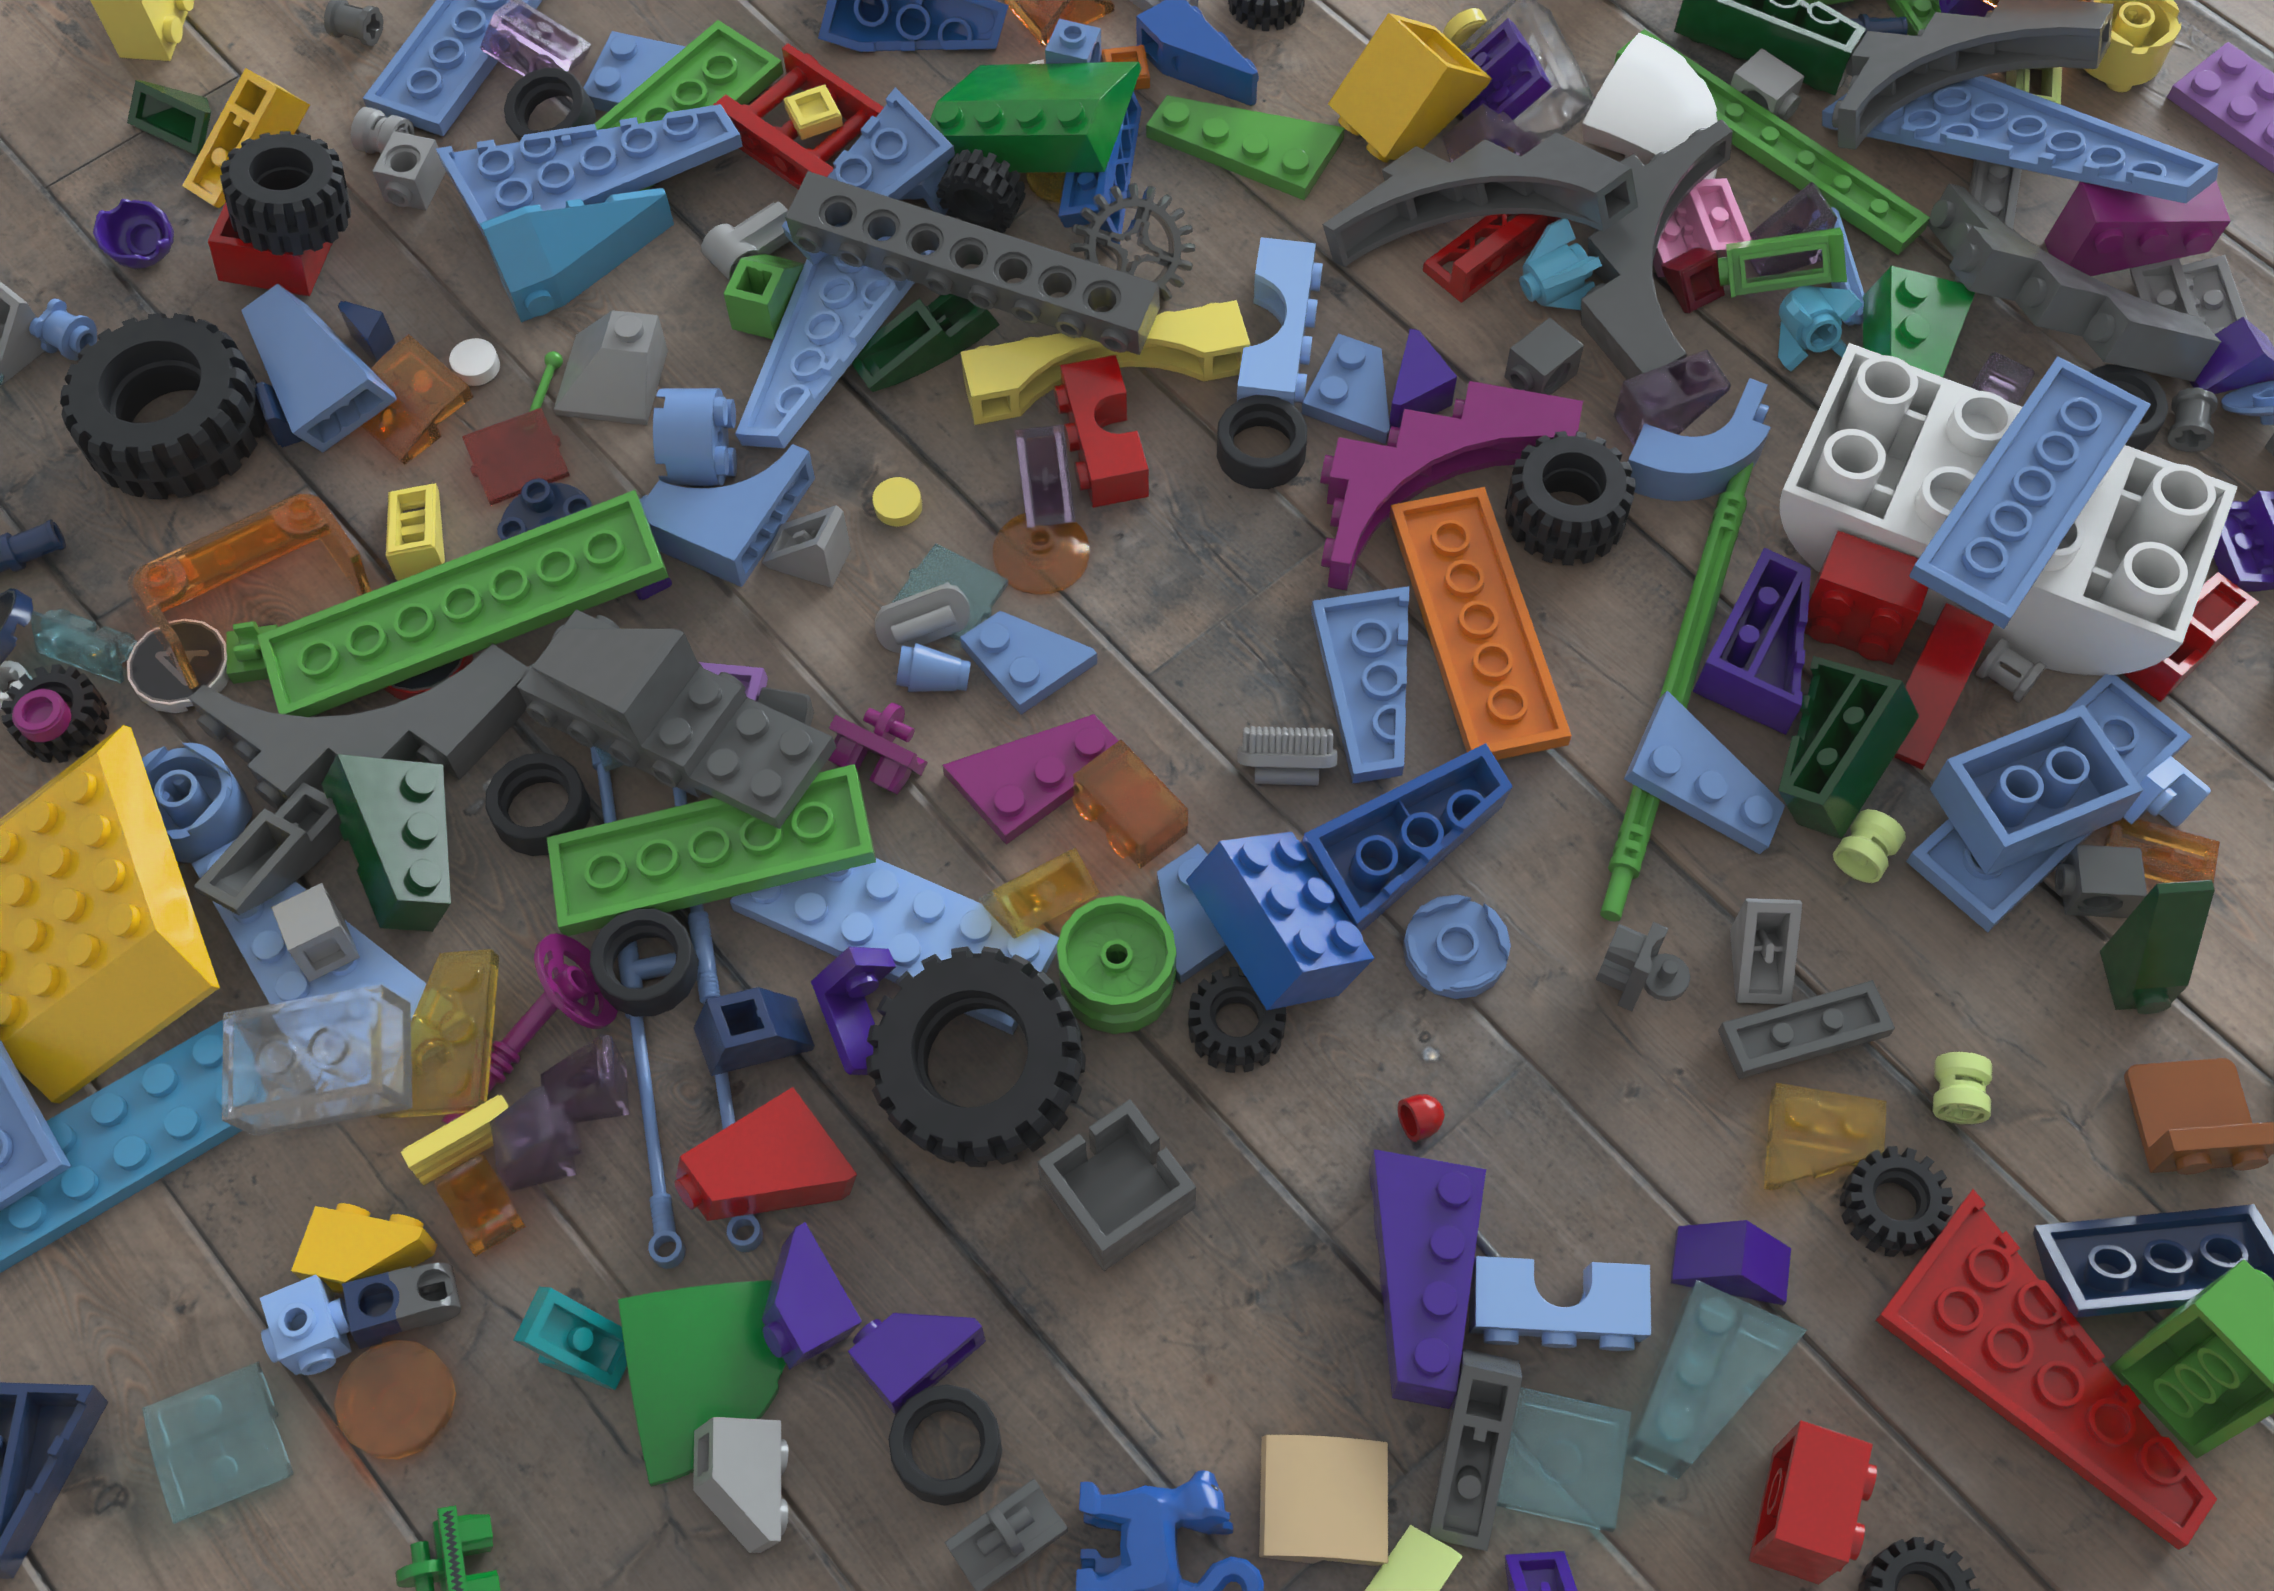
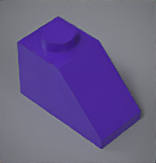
M806 1222L795 1227L782 1245L762 1317L765 1325L763 1327V1335L769 1349L776 1357H783L789 1370L845 1340L862 1323Z
M893 1313L883 1322L880 1319H875L864 1326L854 1337L853 1343L855 1345L848 1350V1353L855 1368L896 1415L907 1399L925 1388L936 1385L983 1345L986 1340L983 1328L975 1318Z

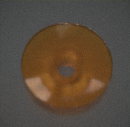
M1033 510L1015 516L1000 529L993 544V561L1001 578L1013 588L1029 594H1052L1070 587L1083 575L1090 558L1089 541L1083 528L1069 516L1051 510ZM1039 541L1048 542L1047 544L1042 546L1033 544Z

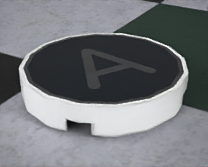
M180 619L165 622L148 631L134 645L127 661L128 680L142 702L155 710L170 713L188 711L186 707L193 706L189 698L203 684L218 693L227 685L229 680L227 675V644L217 629L203 621Z

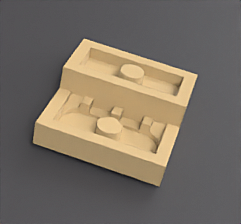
M1311 1435L1263 1436L1261 1441L1259 1557L1310 1564L1323 1560L1376 1567L1387 1564L1388 1442Z

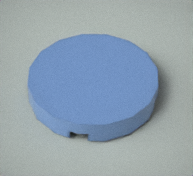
M1451 895L1437 897L1420 906L1407 926L1403 943L1406 966L1419 984L1436 995L1453 999L1475 997L1495 985L1505 971L1511 944L1506 925L1496 911L1486 904L1481 906L1476 902L1470 901V897Z

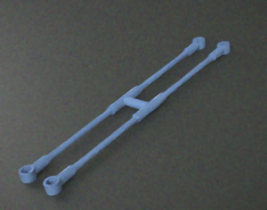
M590 747L592 766L597 770L604 824L617 821L610 768L613 766L612 756L595 747ZM678 787L672 788L675 807L688 804L686 791ZM703 904L690 907L691 913L688 915L690 939L699 960L697 973L699 1000L702 1004H705L706 999L721 995L708 913L704 911ZM637 941L630 943L617 956L620 981L627 988H643L642 980L670 974L676 962L675 952L639 959ZM625 1013V1017L630 1019L653 1196L649 1198L654 1236L649 1242L648 1250L650 1256L659 1267L668 1269L678 1266L683 1261L686 1249L683 1241L676 1233L672 1197L666 1192L643 1017H634ZM728 1072L715 1075L722 1129L735 1123ZM754 1214L731 1217L726 1233L732 1246L741 1252L755 1250L763 1240V1231ZM741 1227H754V1233L749 1239H736V1233ZM666 1242L676 1243V1249L670 1256H658V1250L662 1244Z

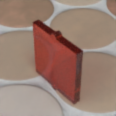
M542 408L462 436L473 462L470 470L474 477H479L490 506L521 494L524 484L532 479L541 478L548 483H553L570 476L559 450L561 446L560 438L552 434Z

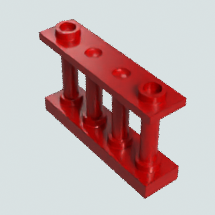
M787 43L782 47L786 69L784 77L749 106L739 104L726 94L713 105L721 104L740 133L743 147L739 148L740 150L799 190L808 171L828 177L834 168L826 162L859 135L861 128L870 117H877L884 107L821 66L812 55L808 53L803 54ZM825 84L842 117L847 119V121L814 149H805L794 141L799 134L791 119L781 127H773L762 118L784 101L783 98L790 96L798 88L806 91Z

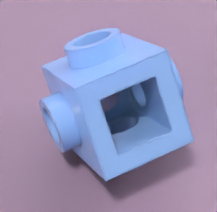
M317 1275L260 1297L268 1325L267 1329L261 1331V1337L265 1350L273 1363L279 1361L295 1375H313L331 1368L336 1363V1358L352 1352L346 1334L350 1331L346 1304L342 1298L335 1299L333 1290Z

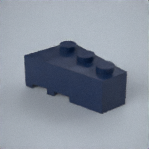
M0 1382V1579H13L108 1404V1401L94 1385Z

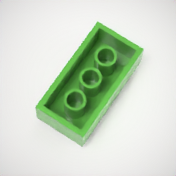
M2245 1259L2156 1324L2109 1366L2118 1378L2131 1388L2141 1402L2196 1459L2274 1413V1281L2264 1272L2254 1269Z

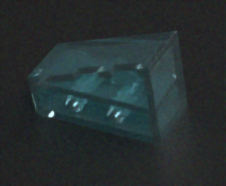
M1697 1280L1683 1300L1623 1454L1679 1479L1806 1333L1807 1329Z

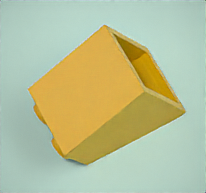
M1388 13L1328 105L1340 115L1338 122L1342 127L1354 135H1361L1368 142L1366 149L1374 157L1387 163L1390 159H1398L1415 146L1423 149L1488 86L1492 78L1435 26Z

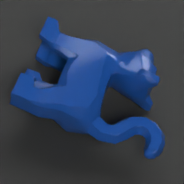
M1205 1470L1197 1471L1188 1482L1175 1489L1145 1485L1130 1491L1102 1495L1099 1488L1093 1482H1080L1079 1511L1084 1513V1523L1099 1529L1121 1531V1555L1114 1558H1102L1096 1549H1081V1569H1077L1076 1591H1223L1230 1582L1240 1584L1242 1591H1264V1582L1259 1569L1247 1559L1231 1556L1213 1563L1198 1583L1184 1580L1180 1573L1177 1529L1184 1527L1207 1535H1229L1233 1533V1523L1230 1522L1231 1513L1225 1510L1224 1494L1218 1486L1214 1473Z

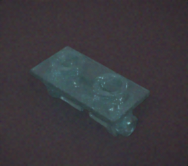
M62 608L56 611L50 610L46 614L33 610L30 620L36 652L118 683L124 681L122 663L129 659L134 645L138 642L135 641L133 634L121 632L107 626H103L97 631L96 622L74 615Z

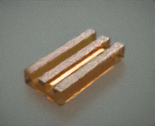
M2122 818L2107 826L2109 834L2105 838L2104 846L2141 848L2145 877L2164 883L2212 880L2214 884L2219 841L2141 819L2136 820L2131 825ZM2126 834L2129 836L2154 842L2155 844L2152 846L2149 844L2122 837V835ZM2174 848L2204 856V860L2177 853Z

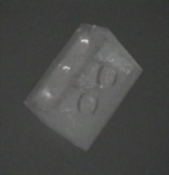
M1510 0L1458 47L1467 55L1509 18L1534 52L1552 85L1546 93L1497 134L1500 144L1505 148L1547 139L1555 132L1561 135L1566 134L1586 117L1595 99L1551 10L1535 0Z

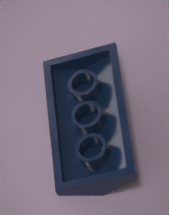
M2255 1204L2035 1225L2033 1231L2045 1279L2065 1304L2067 1310L2076 1318L2179 1308L2243 1259L2254 1269L2264 1272L2274 1281V1235Z

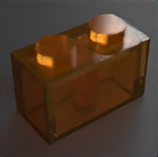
M1121 739L1073 774L1074 797L1072 800L1080 815L1090 823L1095 820L1107 832L1106 839L1112 849L1122 858L1129 856L1140 869L1188 833V808Z

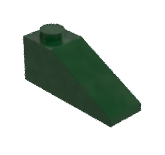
M2212 880L2157 883L2100 950L2115 1010L2137 1009V1012L2140 1014H2154L2165 1011L2171 1007V1003L2189 985L2215 891Z

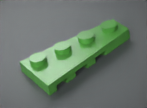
M1167 95L1147 123L1146 137L1305 201L1343 142L1345 128Z

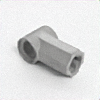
M779 201L777 203L773 202L736 227L727 223L715 226L703 239L701 252L730 281L740 258L759 254L769 255L790 241L785 236L782 228L786 221L785 217L788 209Z

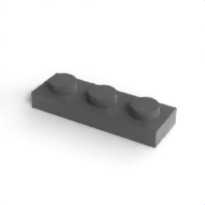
M1871 980L1723 1022L1718 1032L1738 1079H1742L1889 1037L1895 1027L1874 981Z

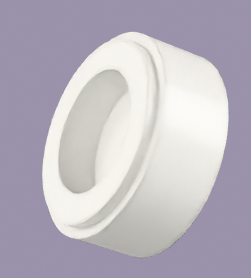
M472 338L464 340L457 344L450 353L449 362L457 380L465 385H483L491 381L499 372L500 361L496 350L490 342L484 339Z

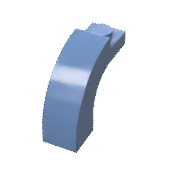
M1749 378L1731 420L1720 430L1708 435L1698 437L1681 436L1645 423L1628 459L1632 468L1631 478H1635V493L1660 500L1690 501L1711 497L1726 491L1729 480L1752 462L1754 467L1763 450L1771 428L1763 424L1770 406L1761 403L1768 384Z

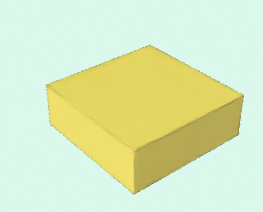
M825 84L783 98L785 110L801 140L843 126L842 115Z

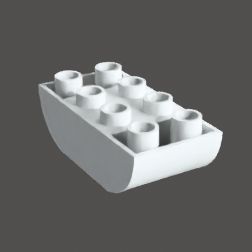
M1849 343L1782 490L1779 508L1780 517L1790 542L1803 559L1818 572H1820L1837 531L1919 558L2022 407L2008 402L1994 393L1975 390L1913 367L1899 358L1881 355ZM2125 445L2005 629L1994 624L1985 646L1994 648L1999 640L2004 638L2009 641L2010 649L2034 664L2042 662L2046 665V669L2080 675L2102 676L2105 674L2131 673L2151 667L2165 660L2184 641L2238 486L2205 475L2194 467L2176 464ZM1928 588L1920 614L1917 617L1921 621L1935 625L1945 604L1948 603L1983 618Z

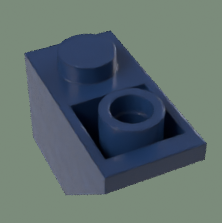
M760 987L706 999L694 1025V1031L711 1076L812 1051L815 1047L797 998Z

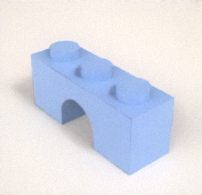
M1476 1256L1474 1258L1469 1298V1333L1484 1334V1343L1493 1345L1519 1344V1336L1542 1337V1346L1551 1348L1577 1347V1339L1599 1340V1349L1635 1350V1342H1642L1651 1336L1650 1265L1592 1262L1583 1270V1293L1579 1303L1571 1307H1558L1547 1302L1539 1294L1534 1281V1259Z

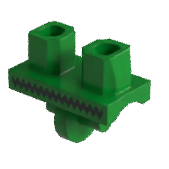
M456 1505L438 1508V1520L432 1523L436 1559L431 1560L428 1541L416 1542L410 1545L412 1564L406 1565L395 1572L398 1587H415L416 1591H435L434 1583L436 1582L440 1584V1591H501L497 1570L465 1575L464 1556L491 1552L493 1548L490 1515L467 1514L458 1516Z

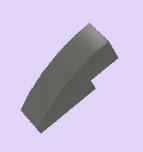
M303 782L275 814L263 809L193 886L196 892L240 915L286 889L316 865L343 838L339 829L341 820L332 798L327 799L325 793Z

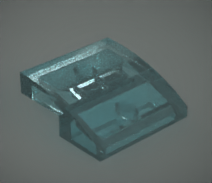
M259 1361L142 1408L153 1461L173 1524L294 1474L274 1420L279 1415Z

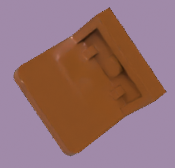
M2217 1058L2132 1065L2125 1072L2124 1080L2150 1173L2177 1171L2181 1175H2190L2213 1168L2227 1167L2243 1171L2256 1169L2269 1163L2268 1158L2274 1154V1122H2252L2236 1066L2231 1060Z

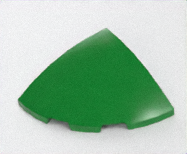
M772 1280L693 1286L618 1299L634 1410L648 1481L651 1487L674 1481L694 1472V1431L712 1417L760 1419L778 1394V1381L786 1363L783 1357H776L769 1349L764 1339L763 1327L765 1325L762 1321Z

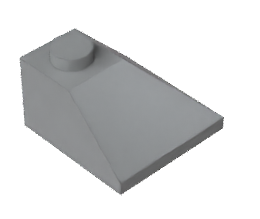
M612 310L576 334L553 409L555 415L647 425L668 353L659 316Z

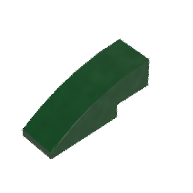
M950 293L948 295H940L928 306L919 298L877 331L851 364L868 388L875 392L904 382L944 363L978 342L1000 324L988 309L979 308L968 299Z

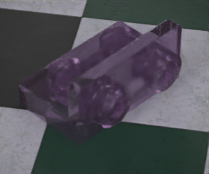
M510 0L493 13L480 48L489 56L524 77L531 71L545 67L561 68L570 72L586 59L592 44L522 0Z

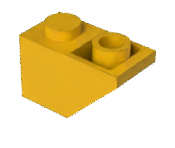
M339 1203L336 1210L315 1206L291 1271L300 1280L317 1275L333 1292L344 1294L342 1283L409 1266L413 1268L434 1256L438 1244L423 1228L424 1224L421 1221L409 1216L392 1214L388 1221L370 1217L371 1213L351 1204Z

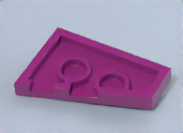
M1092 714L943 764L942 766L947 779L1007 845L1126 759V748Z

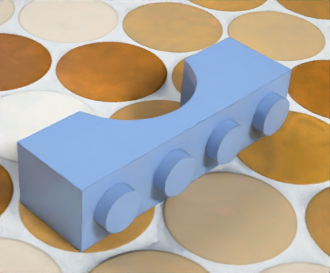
M1260 238L1255 270L1253 303L1271 312L1278 319L1282 327L1269 340L1258 345L1243 348L1237 386V401L1253 395H1267L1288 401L1293 406L1295 402H1304L1307 374H1299L1300 364L1309 365L1313 337L1304 335L1306 327H1315L1318 300L1310 299V292L1320 291L1323 263L1314 262L1316 243Z

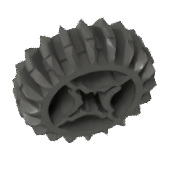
M1136 183L1128 184L1127 198L1123 199L1118 186L1111 187L1109 195L1112 203L1110 204L1101 194L1094 196L1093 201L1099 212L1096 214L1089 208H1082L1080 214L1090 224L1088 227L1078 224L1073 226L1072 232L1076 235L1085 236L1084 243L1070 244V251L1074 253L1084 251L1085 260L1099 264L1096 256V243L1103 245L1102 247L1108 248L1115 254L1117 259L1116 270L1130 275H1134L1137 266L1142 262L1164 266L1163 270L1152 282L1159 284L1160 298L1164 301L1170 300L1172 295L1165 284L1170 282L1175 287H1183L1185 281L1175 274L1177 268L1183 271H1191L1193 267L1191 262L1180 259L1181 252L1190 253L1195 251V244H1181L1180 236L1192 233V226L1185 225L1177 228L1175 221L1184 216L1185 211L1183 208H1178L1168 214L1165 210L1171 204L1172 197L1170 195H1164L1155 204L1153 200L1156 188L1148 186L1141 199L1138 198V186ZM1126 208L1137 209L1134 220H1131L1128 230L1123 234L1100 229L1104 221L1114 212ZM1150 215L1162 225L1166 233L1168 252L1153 245L1149 240L1148 229L1150 223L1148 221ZM1137 233V245L1142 247L1143 251L1152 253L1154 256L1149 254L1141 255V257L1140 255H1135L1134 261L1128 262V251L1121 248L1122 245L1111 240L1120 242L1125 239L1128 241L1131 240V235Z

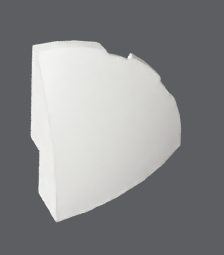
M1638 33L1622 53L1594 99L1582 123L1583 137L1585 142L1624 154L1626 158L1635 154L1646 165L1658 153L1670 151L1685 142L1696 130L1708 128L1718 122L1717 108L1704 80L1698 76L1683 56L1660 41ZM1717 169L1704 179H1715Z

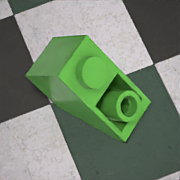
M768 254L740 258L723 293L732 329L774 340L805 263Z

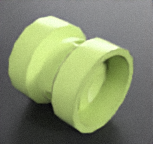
M1866 809L1860 811L1850 827L1852 835L1841 840L1833 853V858L1837 866L1847 875L1862 882L1874 883L1880 880L1889 866L1887 857L1898 852L1906 839V835L1902 826L1892 817L1877 810Z
M1950 1052L1938 1056L1935 1060L1934 1077L1940 1084L1939 1090L1933 1096V1114L1943 1121L1956 1124H1977L1989 1120L1991 1116V1099L1986 1094V1086L1992 1081L1991 1061L1984 1056L1968 1052Z

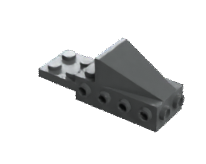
M576 609L568 621L555 631L551 643L537 661L525 670L522 680L517 685V689L527 704L525 709L527 714L537 723L548 728L553 727L560 730L586 747H595L611 755L625 766L636 767L647 772L669 787H678L698 798L704 792L779 829L836 749L832 736L748 698L745 694V686L731 674L720 672L717 675L704 669L697 661L685 633L678 629H620L616 623L605 616L597 615L594 618Z

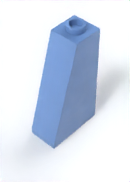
M278 283L241 310L292 433L322 453L397 400L395 393L307 304Z

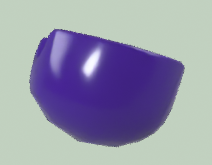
M121 199L119 205L110 211L101 210L96 215L93 229L99 248L119 265L132 269L147 268L155 265L170 252L174 242V230L164 211L151 202Z

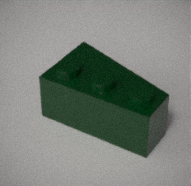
M1813 656L1810 665L1813 675L1808 695L1802 696V706L1800 708L1802 718L1797 736H1792L1778 791L1798 825L1842 839L1916 723L1919 714L1902 680Z

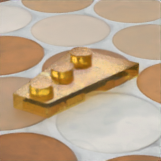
M492 949L439 953L374 1107L373 1114L381 1119L467 1113L487 1102L499 955Z

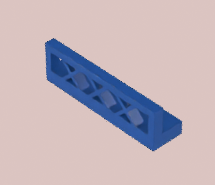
M1134 91L1105 172H1066L1058 215L1065 228L1073 227L1075 224L1089 225L1090 222L1081 216L1080 211L1086 207L1097 214L1099 209L1093 201V197L1097 194H1101L1108 204L1112 203L1109 189L1113 186L1119 187L1123 199L1127 198V187L1131 179L1142 111ZM1121 209L1111 214L1104 221L1100 229L1122 234L1126 209ZM1111 240L1114 243L1120 244V242Z

